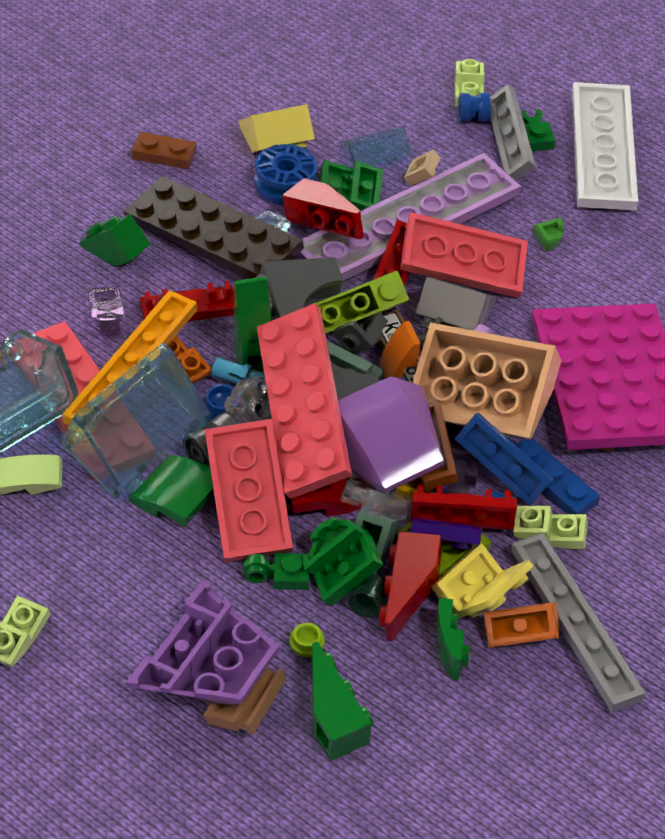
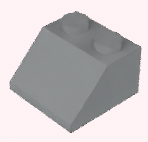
M426 277L416 313L424 315L423 322H428V320L435 321L437 317L443 319V322L453 324V327L474 330L479 324L484 325L496 297L440 279Z

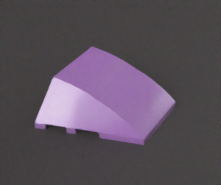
M390 376L338 400L350 467L356 476L386 493L444 465L443 455L423 386Z
M203 579L184 604L185 614L153 657H144L127 680L126 687L171 693L220 704L236 705L243 703L279 651V646L249 619L244 620L232 609V604L226 599L222 600L211 590V585Z

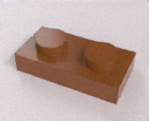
M139 132L132 148V159L189 170L196 153V142Z

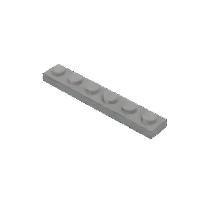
M540 533L514 542L511 552L518 563L530 560L533 564V567L526 573L529 581L543 603L554 602L557 604L559 629L611 713L642 702L645 697V691L545 534Z

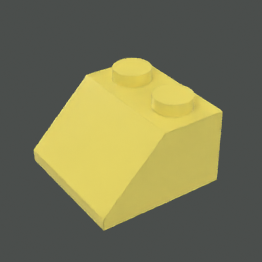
M307 104L252 115L238 121L252 153L262 152L268 147L281 144L305 148L307 147L306 141L315 139Z

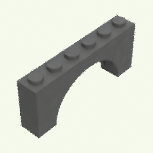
M335 257L262 262L260 275H256V278L267 276L271 321L339 294L343 283ZM331 363L338 400L379 382L377 374L356 373Z

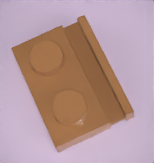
M267 667L242 704L229 705L211 702L204 713L207 724L238 732L240 729L247 730L248 734L254 735L286 681L283 670L271 671Z

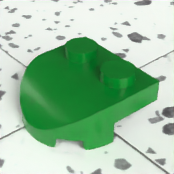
M335 517L327 519L313 531L310 536L313 544L309 555H303L304 570L314 575L323 602L331 606L383 566L371 534L348 519L340 520Z

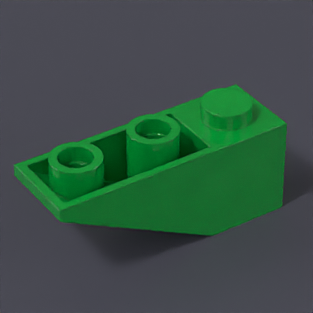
M267 276L234 281V350L238 364L242 366L245 364L252 365L254 370L264 373L257 327L271 321Z
M317 641L312 643L313 734L330 761H333L370 743L373 719L365 706L361 707L355 699L351 683L347 679H342L337 672L333 656L329 652L325 653Z

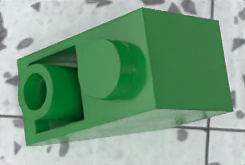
M131 214L120 218L114 215L103 223L98 221L86 230L88 235L79 242L82 248L114 267L132 261L151 245Z

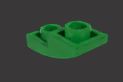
M439 598L436 618L438 650L452 680H459L461 666L468 667L470 645H463L465 630L457 629L459 614H452L453 599Z

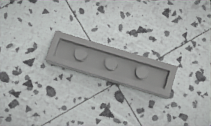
M507 84L490 97V117L504 171L517 181L535 168L536 165L516 91Z

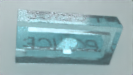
M405 127L340 142L341 148L349 147L353 165L355 161L372 165L411 155Z

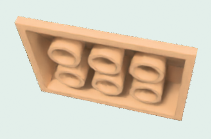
M430 322L413 383L423 386L427 403L436 400L440 401L445 423L465 427L476 413H480L502 434L531 440L553 392L561 358L556 346Z

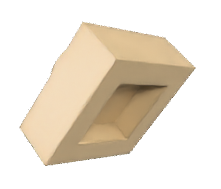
M433 149L413 159L403 179L410 186L434 177L436 174L435 169L441 157Z

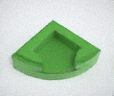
M561 217L535 224L533 227V234L546 252L556 248L562 240L564 224Z

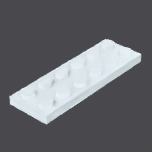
M573 82L572 104L577 207L637 210L638 192L630 85Z

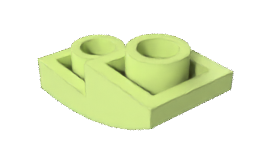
M473 59L456 61L455 106L458 107L460 93H469L471 96L484 93V63Z
M22 455L0 459V495L23 489L34 495L62 488V458L59 455Z
M517 506L513 533L515 537L520 539L544 533L552 547L585 549L588 525L586 514H552L551 506Z
M20 596L16 597L5 618L0 622L1 663L13 667L20 660L51 615L48 608Z

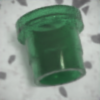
M372 574L357 587L353 588L347 598L351 610L365 618L377 616L383 605L385 580L376 574Z

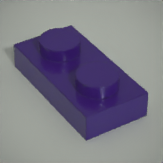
M413 517L411 533L441 535V540L452 541L451 546L456 548L472 549V544L480 545L482 526Z

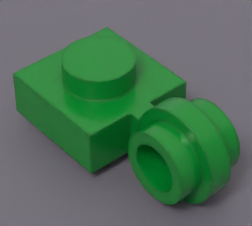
M274 553V564H270L264 555L252 554L243 563V574L252 583H262L267 578H274V589L309 590V572L305 571L303 566V555L309 554Z

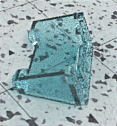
M23 329L8 336L0 346V359L3 367L0 368V453L62 416L79 395L62 346Z
M162 343L88 402L73 417L60 443L117 499L125 491L131 495L144 482L141 478L144 471L185 435L199 427H205L211 413L176 354L165 343Z

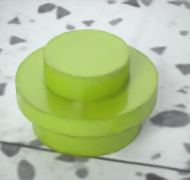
M312 623L299 624L289 636L291 650L301 657H312V643L317 641L322 649L325 645L324 634L318 626Z

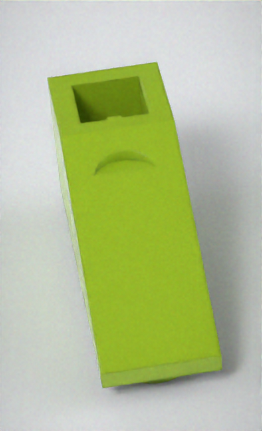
M394 271L319 301L316 305L321 309L325 334L348 322H359L376 313H383L403 305L409 300V297L398 271Z

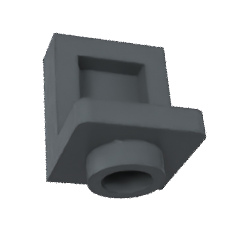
M379 312L359 321L358 324L355 321H351L335 328L332 335L347 351L356 354L374 346L380 341L383 336L381 332L388 320Z

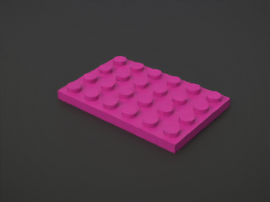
M655 303L533 309L532 322L538 343L556 346L561 358L552 396L567 450L665 445V331Z

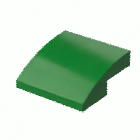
M324 160L320 168L318 182L330 185L362 211L380 202L383 169L359 161H355L353 167L349 168Z
M168 455L129 497V502L155 518L163 513L185 527L214 495L211 469L203 463L186 457Z

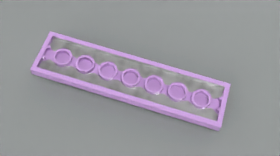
M482 153L360 211L364 234L361 240L320 230L303 238L304 249L296 257L298 259L335 257L343 281L380 263L397 219L406 223L409 213L412 212L461 224L520 195L521 186L485 153Z

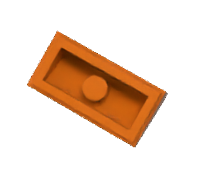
M554 602L483 612L488 648L559 638L558 607Z

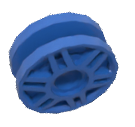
M281 144L264 149L257 156L255 162L256 175L254 185L257 193L267 201L284 205L282 195L300 180L305 178L317 181L318 164L315 157L308 150L296 145Z

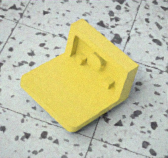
M480 543V545H475L455 563L431 588L439 598L453 599L452 614H459L458 619L468 615L474 618L486 608L491 612L506 601L504 594L509 589L515 590L528 580L529 577L526 573L533 567V564L530 560L502 570L484 545Z

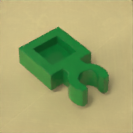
M536 109L535 117H529L526 115V111L522 110L521 114L531 150H554L555 138L550 123L542 122V111Z

